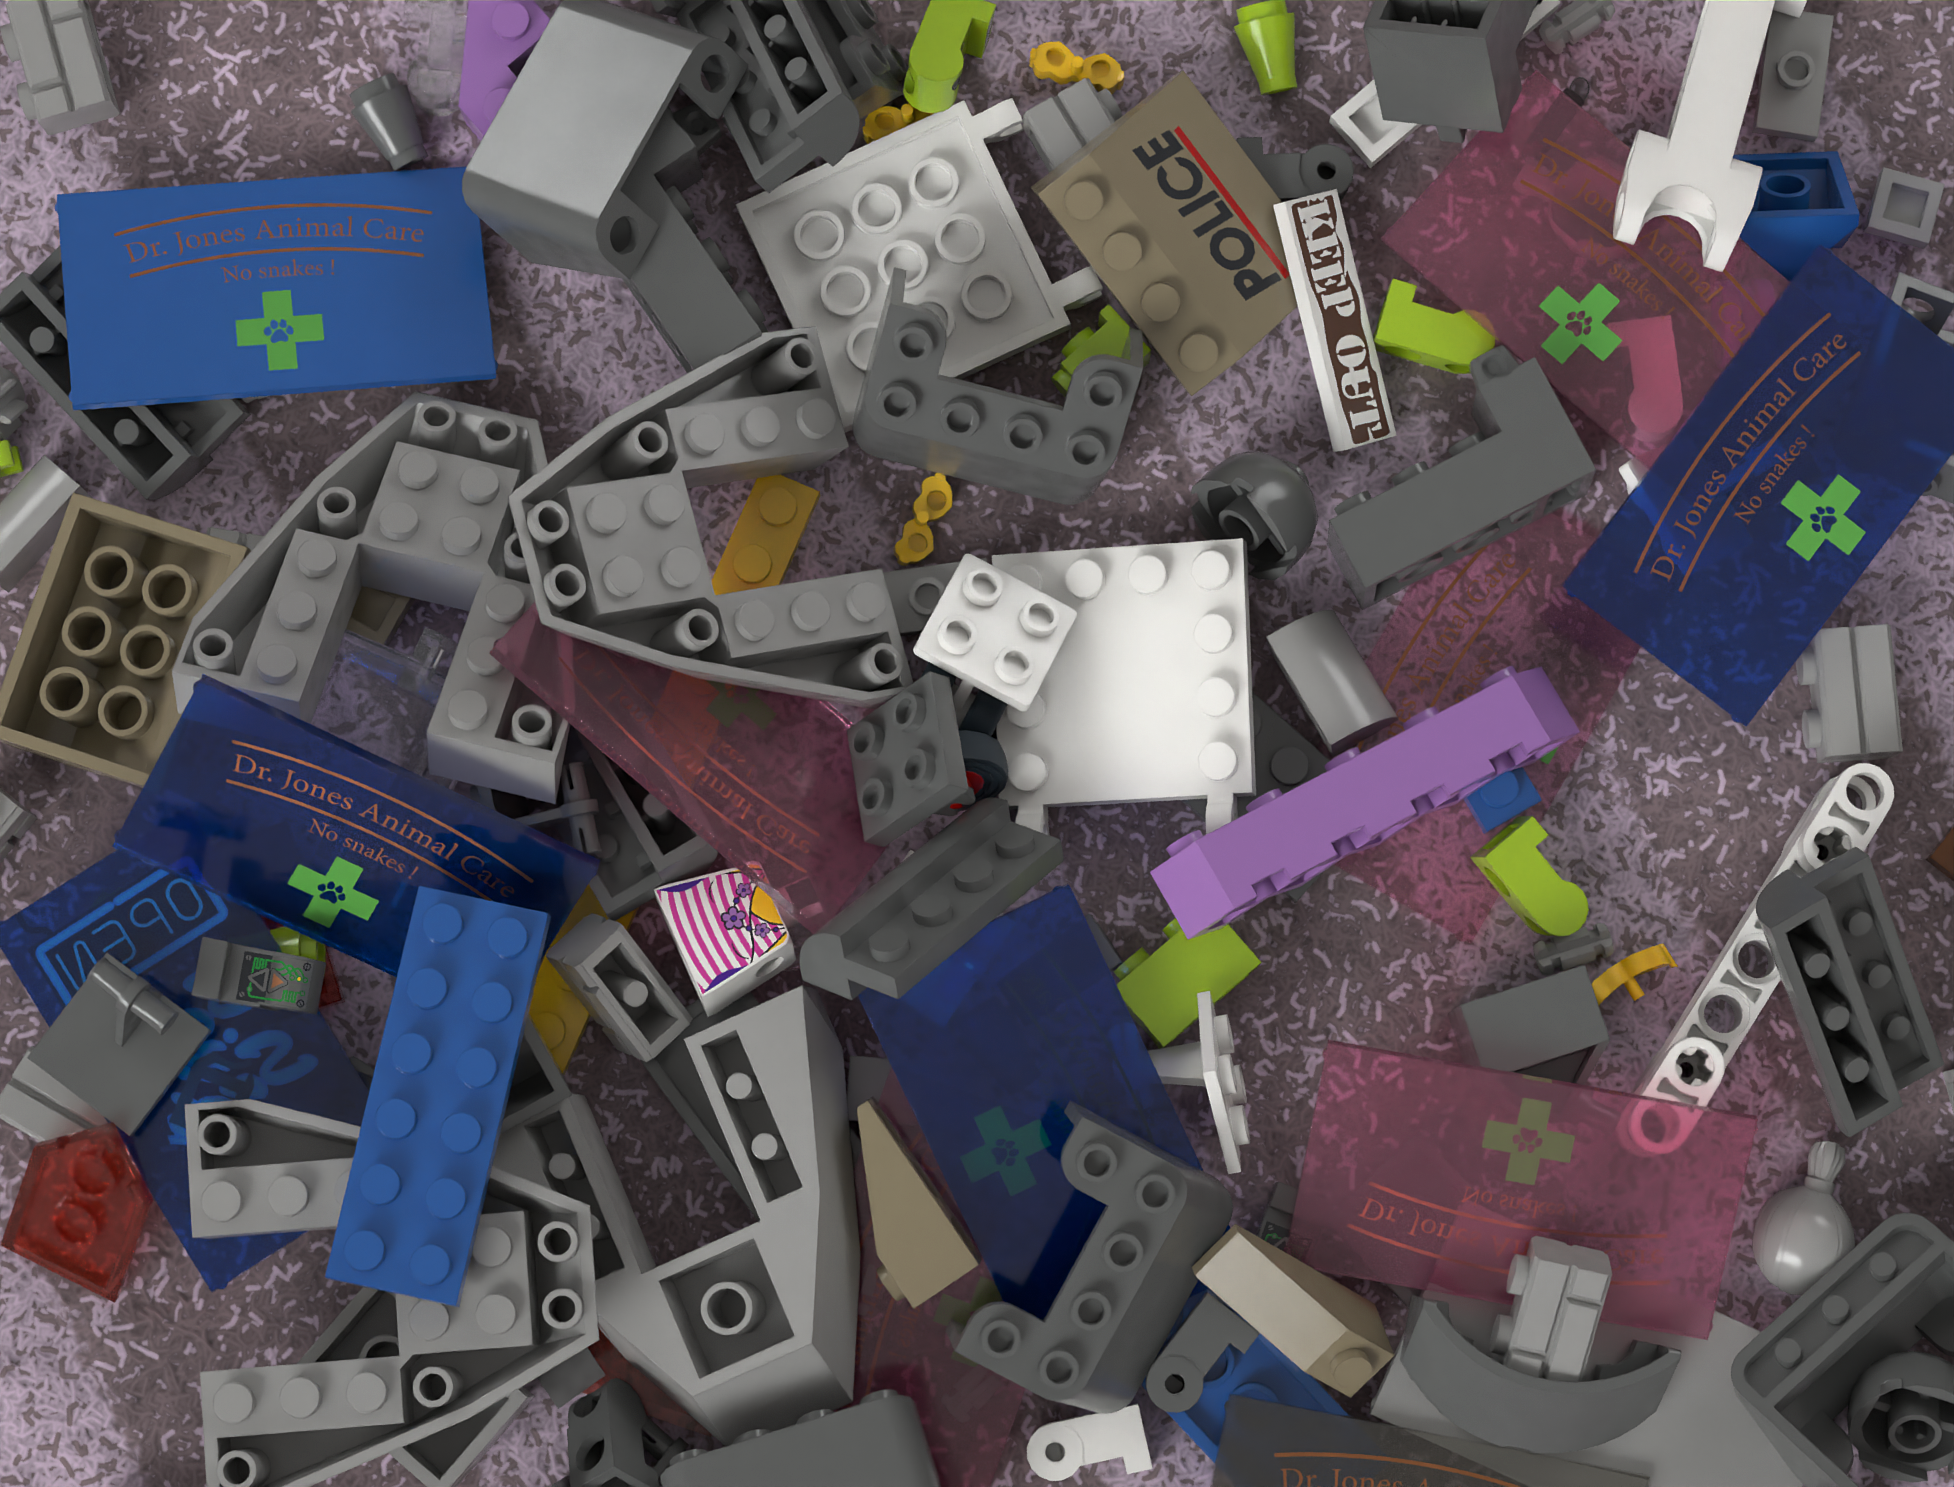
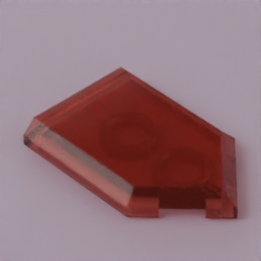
M114 1122L42 1141L35 1145L0 1246L115 1303L120 1296L154 1200Z

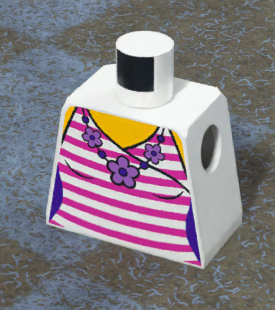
M746 864L654 889L661 914L708 1017L718 1013L791 966L796 960V956L787 928L820 914L815 898L805 879L770 893L757 864Z

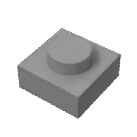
M1883 167L1878 175L1863 232L1925 249L1931 238L1945 184Z

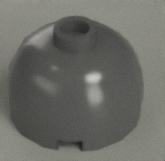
M1247 451L1234 454L1208 471L1192 487L1191 494L1197 493L1199 500L1191 507V511L1204 538L1207 541L1243 538L1247 543V561L1255 566L1248 575L1257 579L1276 580L1286 574L1302 558L1312 543L1318 521L1315 499L1305 473L1292 462L1284 461L1263 452Z
M1917 1351L1893 1353L1873 1362L1859 1377L1853 1386L1848 1403L1847 1426L1850 1443L1858 1450L1859 1460L1867 1469L1887 1479L1912 1483L1928 1481L1927 1471L1939 1470L1945 1466L1948 1467V1475L1954 1472V1365L1931 1353Z

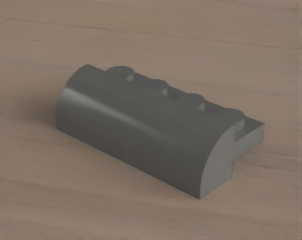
M691 0L676 13L682 27L720 39L749 65L726 105L723 115L755 182L768 193L772 192L820 155L834 167L849 152L859 132V113L803 0ZM703 71L711 90L714 89L720 80L721 73Z
M59 246L32 274L21 272L0 293V341L146 500L163 498L193 479L214 460L210 454L251 415L237 398L73 411L72 402L69 400L71 381L61 247Z
M583 641L570 649L571 660L583 655L584 652L589 657L588 659L585 656L574 664L571 662L572 678L603 713L646 756L683 787L660 746L654 744L652 740L654 736H646L645 734H649L646 729L643 732V726L646 724L643 720L638 725L632 722V720L638 722L642 718L641 714L637 713L632 719H629L628 716L634 713L635 709L637 711L638 709L619 677L589 642ZM595 645V646L599 649V651L604 655V657L607 659V657H606V655L604 654V652H603V650L601 649V647L598 646V645ZM591 662L593 664V669L589 673H582L577 669L585 671L591 667ZM600 670L602 674L596 677V681H598L597 684L595 682V678L592 679L591 675L594 676ZM572 682L573 712L563 765L569 766V763L584 762L590 799H597L600 812L595 814L594 818L602 852L585 857H575L569 821L557 824L555 827L610 920L616 921L655 898L654 889L704 875L717 857L718 845L690 797L667 779L624 739ZM620 687V693L608 704L605 700L614 695ZM619 699H626V700H627V701H622V702L619 704V707H620L621 709H623V710L626 709V708H628V707H629V703H630L631 708H630L629 711L624 712V711H622V710L619 709V707H618V705H617V702H618ZM560 782L556 803L541 801L546 811L559 808L565 804Z
M984 798L977 801L804 942L800 951L802 980L850 1000H853L867 987L896 999L901 998L1064 861L1061 840L1011 822L1007 800Z
M1854 847L1801 878L1787 869L1770 881L1762 890L1756 902V914L1835 1123L1846 1136L1851 1137L1903 1107L1898 1091L1943 1066L1944 1061L1869 855Z

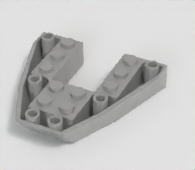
M816 326L762 333L761 337L725 355L722 354L610 415L507 496L541 624L565 635L695 678L874 710L913 684L882 568L715 595L687 488L814 470L849 447Z
M417 391L410 395L315 477L193 617L172 669L178 713L304 743L362 586L469 611V615L427 730L429 774L555 804L573 712L572 681L555 661L558 660L571 675L570 642L568 635L545 626L540 622L507 497L548 464L538 420Z
M803 985L684 1039L760 1221L656 1267L585 1095L571 1093L572 1096L500 1134L493 1161V1166L590 1205L598 1328L629 1363L725 1446L732 1445L736 1437L748 1431L767 1429L773 1432L796 1425L797 1420L809 1412L821 1409L834 1411L853 1402L860 1244L843 1049L818 990Z
M252 1099L185 1104L192 1238L211 1239L337 1228L361 1126ZM492 1166L460 1306L455 1307L396 1294L399 1356L200 1372L206 1486L310 1487L473 1417L599 1340L590 1205Z

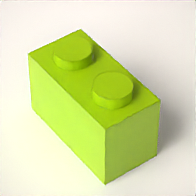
M1174 918L1162 930L1169 938L1166 943L1152 955H1149L1141 947L1114 971L1120 982L1113 987L1111 993L1160 1049L1169 1045L1199 1019L1197 993L1210 991L1213 1005H1215L1262 963L1229 924L1222 929L1188 940L1177 919Z

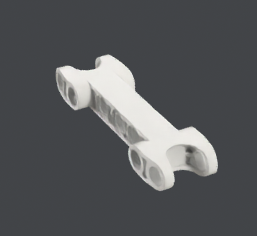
M1705 0L1667 138L1642 130H1638L1616 197L1613 239L1634 245L1644 224L1653 217L1662 215L1678 216L1690 222L1699 232L1702 240L1703 266L1723 272L1753 208L1763 167L1733 159L1771 14L1774 10L1800 18L1807 0Z
M1858 763L1848 767L1839 776L1828 780L1814 796L1786 841L1780 858L1661 1049L1651 1058L1620 1108L1621 1115L1615 1125V1134L1620 1145L1628 1152L1637 1156H1652L1659 1152H1666L1678 1147L1689 1134L1721 1083L1726 1066L1781 979L1756 914V902L1760 893L1770 881L1787 869L1801 878L1854 847L1864 852L1889 811L1894 799L1893 784L1888 774L1880 767L1870 763ZM1856 775H1865L1877 783L1880 789V800L1877 806L1871 786ZM1846 787L1854 789L1860 795L1862 810L1850 803ZM1817 845H1822L1824 847L1822 853V857L1824 858V860H1819L1817 858V855L1819 853V848L1817 847ZM1745 944L1756 945L1765 952L1768 958V968L1762 978L1750 977L1741 970L1738 955L1740 949ZM1711 998L1722 999L1732 1007L1734 1023L1727 1033L1714 1031L1708 1026L1704 1018V1009ZM1683 1062L1690 1063L1688 1071L1691 1076L1689 1078L1681 1077L1683 1069L1679 1065ZM1645 1109L1653 1111L1661 1122L1662 1132L1657 1141L1649 1139L1642 1131L1641 1116Z

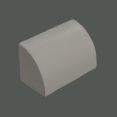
M45 455L41 457L0 502V587L8 593L55 543L73 492L92 498Z
M1322 610L1312 613L1266 636L1269 651L1332 757L1399 720L1334 610Z

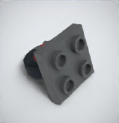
M931 671L847 729L864 842L885 847L932 814L955 816L958 812L967 810L981 799L995 798L1005 789L1008 779V765L1006 755L999 741L985 733L967 730L958 731L951 684L947 676Z

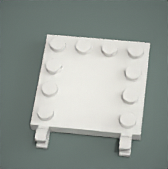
M1012 98L1002 101L975 116L971 115L965 100L943 112L932 114L847 153L834 167L829 163H825L782 183L770 193L764 191L736 204L737 211L792 328L816 326L845 432L853 429L856 405L894 267L907 270L903 302L933 311L939 316L945 326L947 334L946 348L938 374L959 380L1071 329V323L1065 311L1082 307L1103 297L1101 293L1103 287L1091 266L1077 271L1054 284L1051 283L985 145L991 142L1002 141L1023 131L1021 125L1023 120Z
M1243 538L992 555V566L1064 603L1077 612V617L1028 710L1020 711L1007 705L997 724V740L1006 755L1008 765L1007 783L1005 789L999 793V798L1008 801L1009 810L1018 809L1015 823L1050 836L1048 807L1207 799L1206 835L1238 818L1237 797L1256 796L1246 541Z

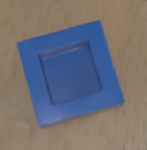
M1521 767L1502 773L1466 797L1464 801L1485 835L1539 804L1542 799L1524 768Z

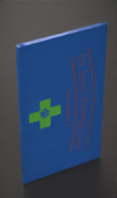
M467 166L57 194L55 211L58 213L71 381L69 400L72 402L73 411L496 379L498 363L494 358L480 218L465 203L462 193V178Z

